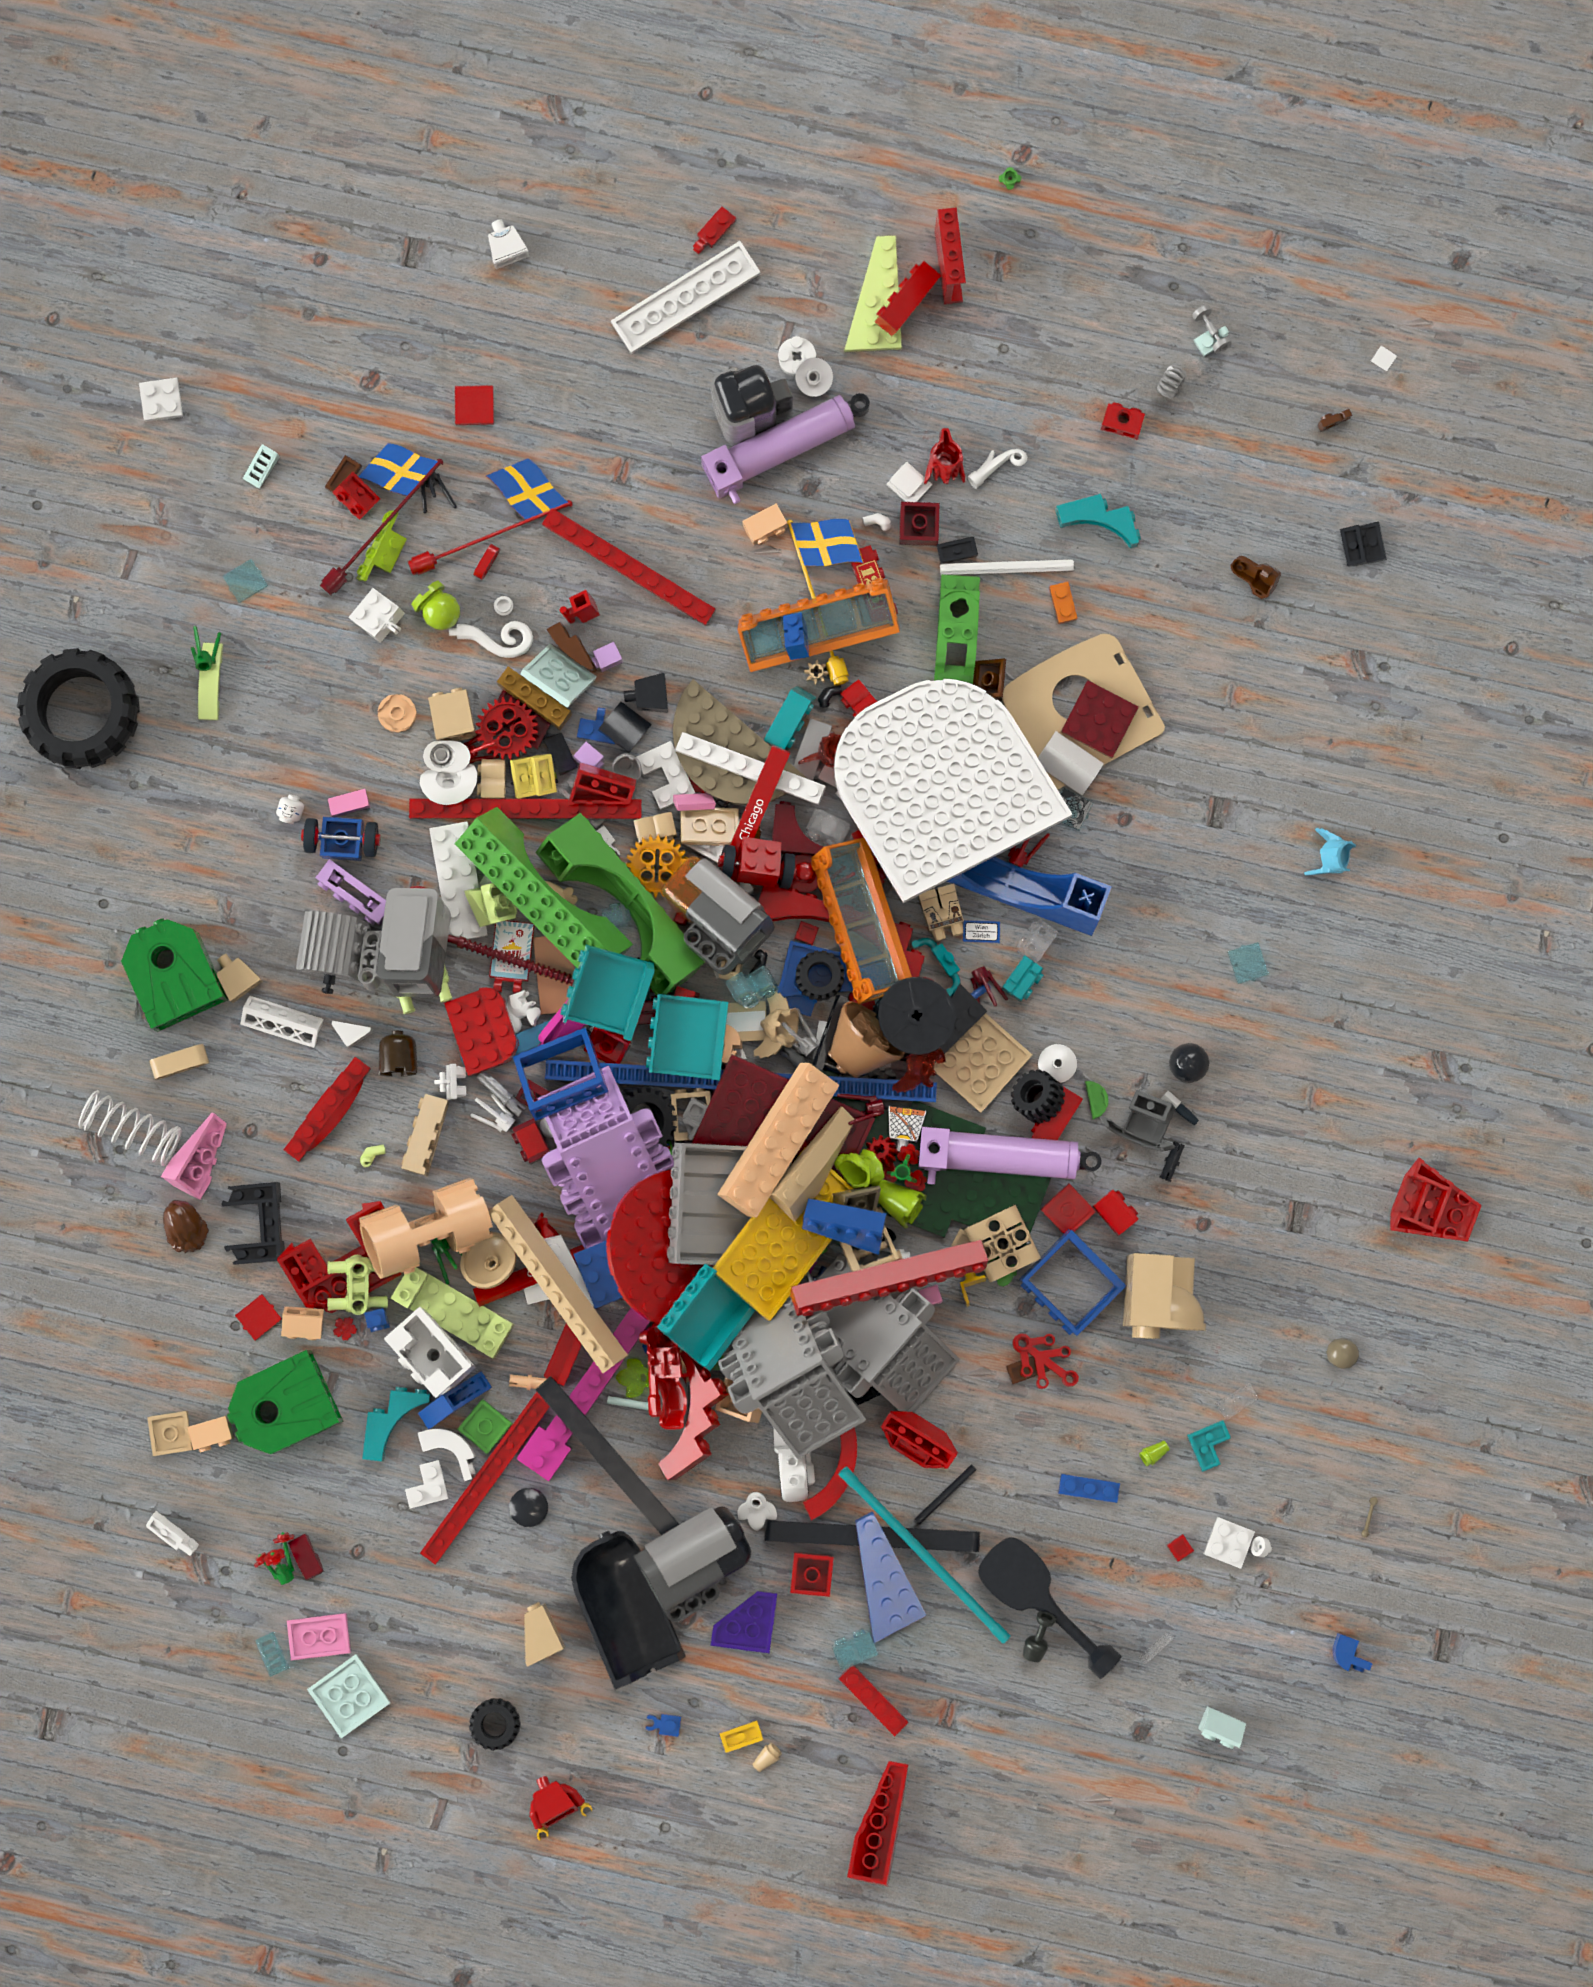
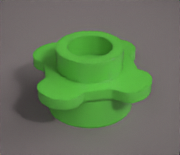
M1008 167L1003 174L999 175L998 179L999 182H1003L1008 190H1012L1014 185L1021 181V176L1012 167Z

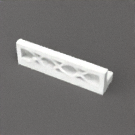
M249 996L243 1006L240 1025L314 1048L324 1019ZM247 1014L254 1016L257 1021L247 1020ZM265 1021L273 1022L276 1027L267 1026ZM284 1027L292 1028L294 1033L286 1032ZM302 1033L312 1034V1040L306 1039Z

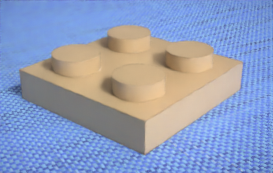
M188 1411L147 1417L153 1456L193 1450L187 1428L190 1427Z

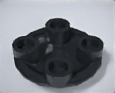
M523 1488L512 1496L509 1503V1512L512 1519L518 1525L534 1527L546 1518L548 1502L540 1490Z

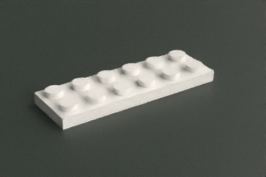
M468 822L429 828L441 899L451 912L449 934L456 937L462 936L467 940L488 936L487 927H479L464 892L465 890L479 888L476 866L455 845V842L469 827Z

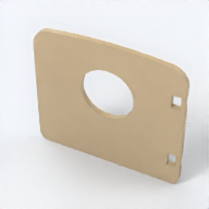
M1100 634L1058 653L1007 684L1003 690L1002 701L1005 708L1014 718L1037 757L1043 751L1055 731H1057L1105 765L1159 736L1165 729L1162 719L1154 708L1122 646L1110 634ZM1118 653L1124 661L1121 665H1118L1114 657ZM1068 676L1084 677L1094 684L1139 706L1112 759L1061 733L1067 719L1059 715L1054 708L1052 694L1057 683ZM1147 705L1153 714L1149 718H1147L1142 709ZM1047 772L1057 790L1066 786Z

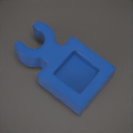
M661 1714V1719H657L654 1715H647V1719H652L654 1725L646 1726V1730L652 1731L659 1728L660 1735L679 1737L681 1716Z

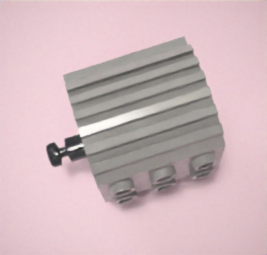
M305 911L296 969L309 975L324 977L323 983L326 984V987L322 988V993L333 994L334 990L331 989V985H335V979L359 982L358 973L363 938L367 932L371 931L370 923L349 915Z

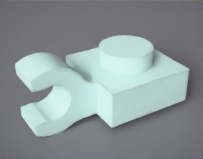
M1226 326L1218 330L1220 339L1228 336L1229 331ZM1209 331L1194 339V343L1204 357L1214 351L1212 347L1217 340L1215 337H1212Z

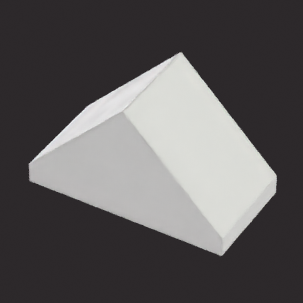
M332 1021V1026L349 1049L372 1034L373 1031L370 1027Z

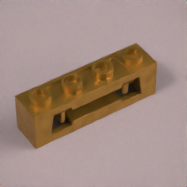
M509 666L496 681L499 687L517 700L519 699L521 703H526L528 708L532 709L560 731L572 716L570 710Z

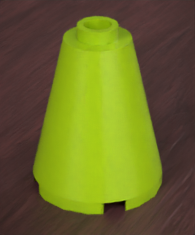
M883 1179L878 1185L881 1188L878 1203L902 1227L908 1228L907 1223L912 1224L923 1208L921 1201L922 1199L926 1201V1195Z

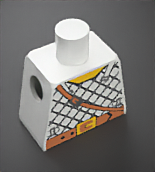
M893 1106L888 1107L889 1137L897 1140L896 1149L898 1152H900L901 1146H907L909 1142H917L926 1111Z

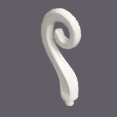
M519 621L505 624L501 631V638L508 645L516 643V639L509 635L511 630L516 629L522 633V643L514 648L498 645L483 631L472 625L457 624V628L449 629V636H457V639L474 640L493 654L505 658H515L525 654L533 643L532 631L526 624Z

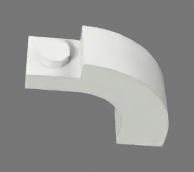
M430 1429L418 1433L423 1452L435 1448H445L452 1451L459 1461L464 1481L473 1479V1474H476L473 1462L469 1463L468 1459L476 1456L470 1444L462 1436L446 1429Z

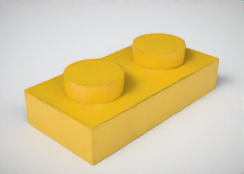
M757 1720L719 1733L726 1753L763 1740Z

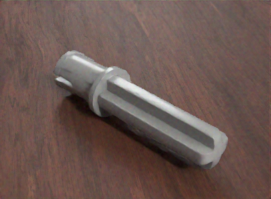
M486 1071L479 1073L477 1079L503 1102V1106H507L517 1117L523 1114L526 1107L514 1098V1094L511 1095Z

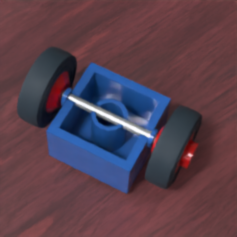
M323 817L322 832L319 833L318 820L307 818L304 829L301 832V841H303L304 852L315 853L317 844L321 840L320 856L323 859L361 861L362 846H364V855L366 857L376 856L377 848L380 846L381 835L379 834L378 823L367 822L364 832V822L362 819Z

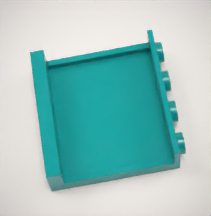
M586 945L584 951L581 950L579 953L578 961L580 964L578 968L574 969L572 975L574 980L573 986H569L567 990V1004L563 1003L560 1015H563V1023H566L567 1019L622 1034L625 1040L631 1041L655 971L654 963Z
M658 994L657 998L654 997L652 1009H656V1015L651 1017L650 1029H654L653 1037H649L648 1048L652 1050L651 1056H647L646 1068H649V1072L720 1080L729 1002Z
M704 1264L679 1299L673 1304L667 1315L663 1317L657 1328L698 1364L711 1371L756 1310L715 1275L717 1270Z

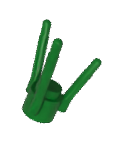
M194 626L197 653L194 647H191L195 667L200 671H207L211 669L212 664H216V654L221 633L218 632L211 656L209 652L201 651L197 626Z
M435 1238L431 1241L434 1246L432 1250L436 1255L445 1283L448 1285L449 1279L440 1253L446 1255L455 1270L458 1267L448 1252L451 1247L446 1238L441 1240Z

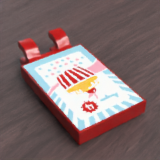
M508 920L495 923L492 949L495 950L497 948L499 952L503 950V953L508 952V955L513 954L514 957L518 955L520 959L524 957V960L529 959V962H531L535 925L533 923ZM491 957L489 977L495 978L493 989L502 993L503 981L514 982L513 994L521 992L522 982L529 981V969L524 970L523 967L519 969L517 965L513 967V964L508 965V962L503 963L502 960L498 962L497 958L492 960Z

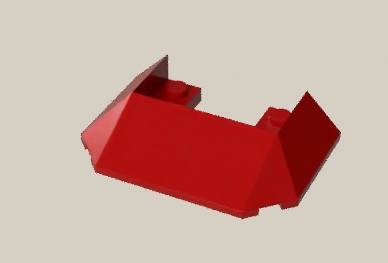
M381 1201L363 1203V1210L346 1218L349 1227L361 1246L334 1261H345V1259L353 1255L368 1257L361 1235L359 1218L385 1209ZM311 1238L296 1247L291 1243L277 1258L279 1265L306 1308L324 1309L325 1312L329 1313L337 1311H328L327 1299L345 1298L347 1296L346 1273L328 1274L327 1264ZM356 1264L353 1268L359 1269L362 1267V1264ZM370 1272L368 1293L397 1278L402 1273L398 1272L380 1279L376 1272Z

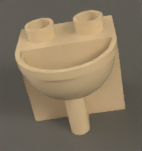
M1138 1253L1127 1255L1125 1284L1127 1286L1125 1287L1123 1326L1132 1327V1338L1160 1339V1329L1206 1331L1202 1308L1193 1295L1195 1258Z

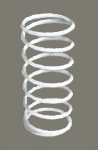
M99 1090L92 1093L81 1113L79 1129L84 1128V1131H87L99 1107L106 1099H109L108 1112L98 1131V1137L103 1135L110 1117L122 1105L121 1120L111 1139L112 1144L116 1142L125 1121L136 1111L135 1125L125 1144V1149H129L137 1130L149 1117L148 1133L138 1154L139 1156L143 1155L152 1134L163 1124L161 1141L153 1155L152 1161L155 1162L164 1143L169 1138L161 1157V1166H165L169 1162L182 1134L180 1127L176 1126L167 1133L165 1120L158 1122L153 1127L154 1120L152 1114H147L140 1120L138 1108H133L126 1114L125 1102H119L112 1108L113 1101L110 1095L105 1096L99 1101ZM96 1096L91 1112L88 1115L85 1122L83 1123L86 1111L90 1103L92 1102L93 1098ZM176 1134H177L175 1143H174V1145H173V1147H172V1149H171V1151H170L168 1157H167L166 1160H165V1157H166V1154H167V1152H168V1149H169V1147H170V1145H171V1143H172L174 1137H175Z

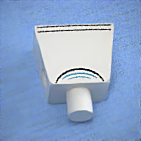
M501 219L492 223L494 232L490 233L488 238L495 269L529 257L528 249L514 226L505 228Z

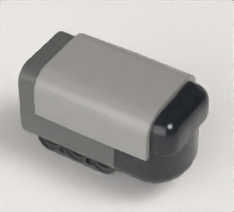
M753 365L739 371L731 368L718 373L712 379L711 396L713 410L725 440L732 445H737L776 426V415L787 412L793 407V397L786 379L770 383L764 368L759 365Z
M720 1506L715 1509L712 1507L706 1509L644 1545L645 1549L634 1555V1558L664 1613L670 1621L679 1622L718 1599L720 1592L716 1582L744 1567L750 1560L752 1551L739 1521L728 1508ZM708 1588H711L709 1592L705 1593ZM694 1598L692 1602L688 1603L689 1599ZM673 1608H677L675 1612L670 1613Z

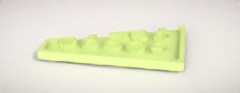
M896 236L876 237L844 352L902 349L901 327L891 336L875 323V320L878 318L876 313L883 305L886 307L889 304L887 299L894 291L896 293L899 291Z

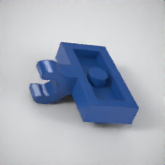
M597 708L596 721L580 718L577 738L615 745L612 740L598 731L604 722L605 708Z

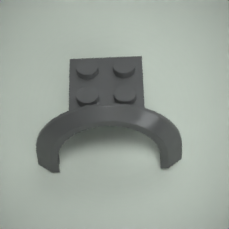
M1136 1090L1129 1106L1131 1113L1124 1129L1116 1125L1111 1119L1100 1116L1107 1129L1131 1142L1162 1152L1175 1148L1173 1143L1163 1140L1176 1109L1170 1102Z

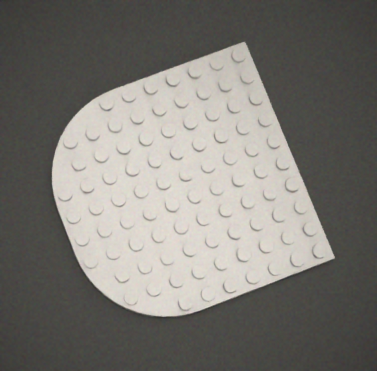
M952 679L926 680L908 686L861 711L849 726L846 727L837 746L834 774L839 795L903 903L1072 817L1070 809L1009 711L999 700H995L988 695L985 690L967 682Z

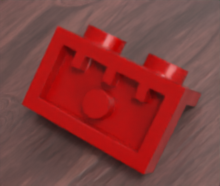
M354 472L332 492L358 519H361L380 500Z

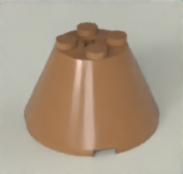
M852 1001L846 1002L842 1006L833 1043L828 1055L837 1063L836 1067L841 1073L845 1074L848 1072L853 1077L859 1078L863 1074L902 1059L906 1052L897 1049L886 1039L880 1028L879 1020L875 1018L877 1015L875 1012Z

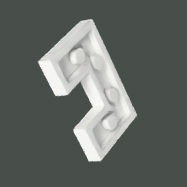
M671 741L636 757L641 763L644 775L659 768H662L669 784L652 791L660 810L674 804L673 795L695 794Z

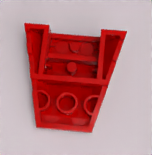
M1418 1158L1405 1174L1391 1209L1390 1230L1468 1242L1482 1205L1463 1190L1457 1188L1450 1180L1440 1175L1437 1170L1426 1164L1424 1160Z

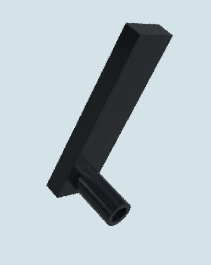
M836 995L812 1065L820 1071L826 1069L843 1076L844 1074L836 1067L837 1063L833 1059L827 1058L842 1006L847 1000V997L843 995Z

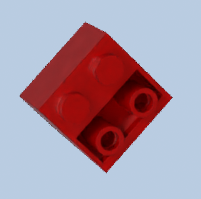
M1112 1189L1092 1207L1115 1234L1119 1236L1139 1220L1137 1217L1138 1212L1132 1205H1126L1124 1202L1125 1197L1119 1190L1114 1191Z

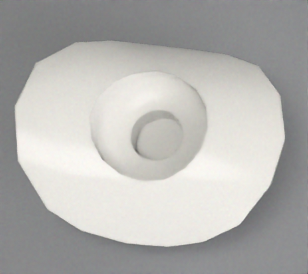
M468 764L466 768L457 772L427 770L420 776V786L423 793L431 801L443 805L456 804L472 794L477 784L478 773L472 764Z

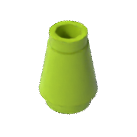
M1163 1440L1143 1448L1139 1456L1147 1467L1153 1466L1170 1449Z

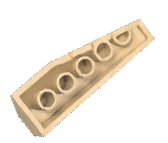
M843 1107L836 1111L783 1174L770 1195V1198L793 1221H796L806 1209L808 1198L814 1199L820 1192L853 1124L849 1125L848 1122L854 1120V1118Z

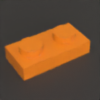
M1069 582L1049 586L1058 624L1077 620Z

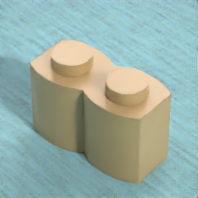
M482 759L481 764H478V776H481V783L477 784V795H481V799H505V759Z
M672 812L634 820L640 844H642V837L648 841L650 834L653 839H656L657 834H659L662 840L667 835L668 842L677 836Z

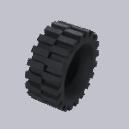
M632 1087L624 1088L623 1091H620L630 1114L641 1103L650 1107L663 1136L659 1138L657 1144L668 1147L669 1145L666 1141L673 1140L674 1136L670 1134L671 1131H676L677 1126H673V1121H677V1115H672L671 1113L675 1111L674 1105H668L671 1100L668 1097H662L664 1093L655 1091L654 1088Z

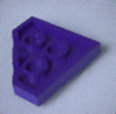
M757 1591L714 1624L711 1646L770 1654L777 1593Z

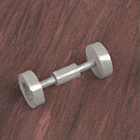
M1203 305L1194 311L1193 317L1196 321L1205 320V326L1212 337H1215L1217 340L1212 348L1215 353H1221L1228 349L1232 342L1229 337L1220 339L1215 325L1207 318L1211 314L1212 309L1209 305Z

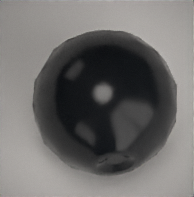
M1182 1044L1174 1049L1170 1055V1070L1182 1082H1197L1209 1070V1057L1205 1050L1197 1044Z

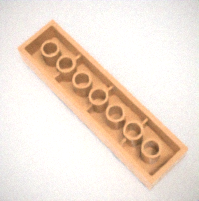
M800 1063L717 1195L747 1217L757 1218L839 1085L812 1064Z

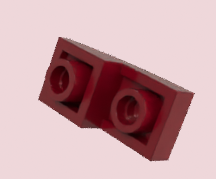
M303 1534L288 1542L295 1561L307 1581L324 1572L320 1558L314 1552L307 1534Z

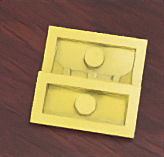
M552 754L510 760L515 798L520 799L533 795L541 796L557 792Z

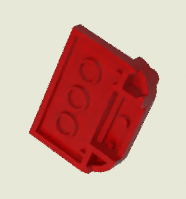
M489 987L479 988L478 991L444 1003L469 1077L510 1062L519 1046V1040L516 1037L504 997L495 989Z

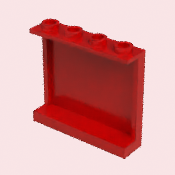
M957 207L937 209L935 238L941 274L943 303H962L961 284L966 283Z

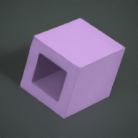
M614 642L593 651L594 657L591 658L596 669L600 667L602 672L623 663Z
M587 742L574 754V759L578 763L581 762L598 768H602L604 765V756Z

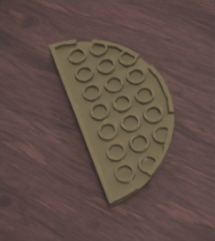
M694 679L689 683L681 695L674 715L673 740L675 749L682 732L765 763L771 746ZM676 752L685 772L707 794L732 804L747 805L756 781ZM788 761L786 762L783 770L806 778ZM775 789L770 802L788 793Z

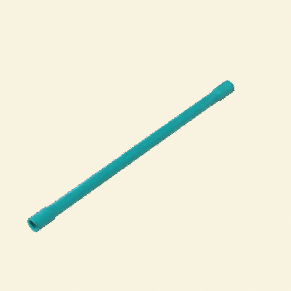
M847 1466L844 1467L838 1475L873 1508L990 1629V1632L1002 1644L1005 1643L1011 1635L979 1605L860 1482L859 1478Z

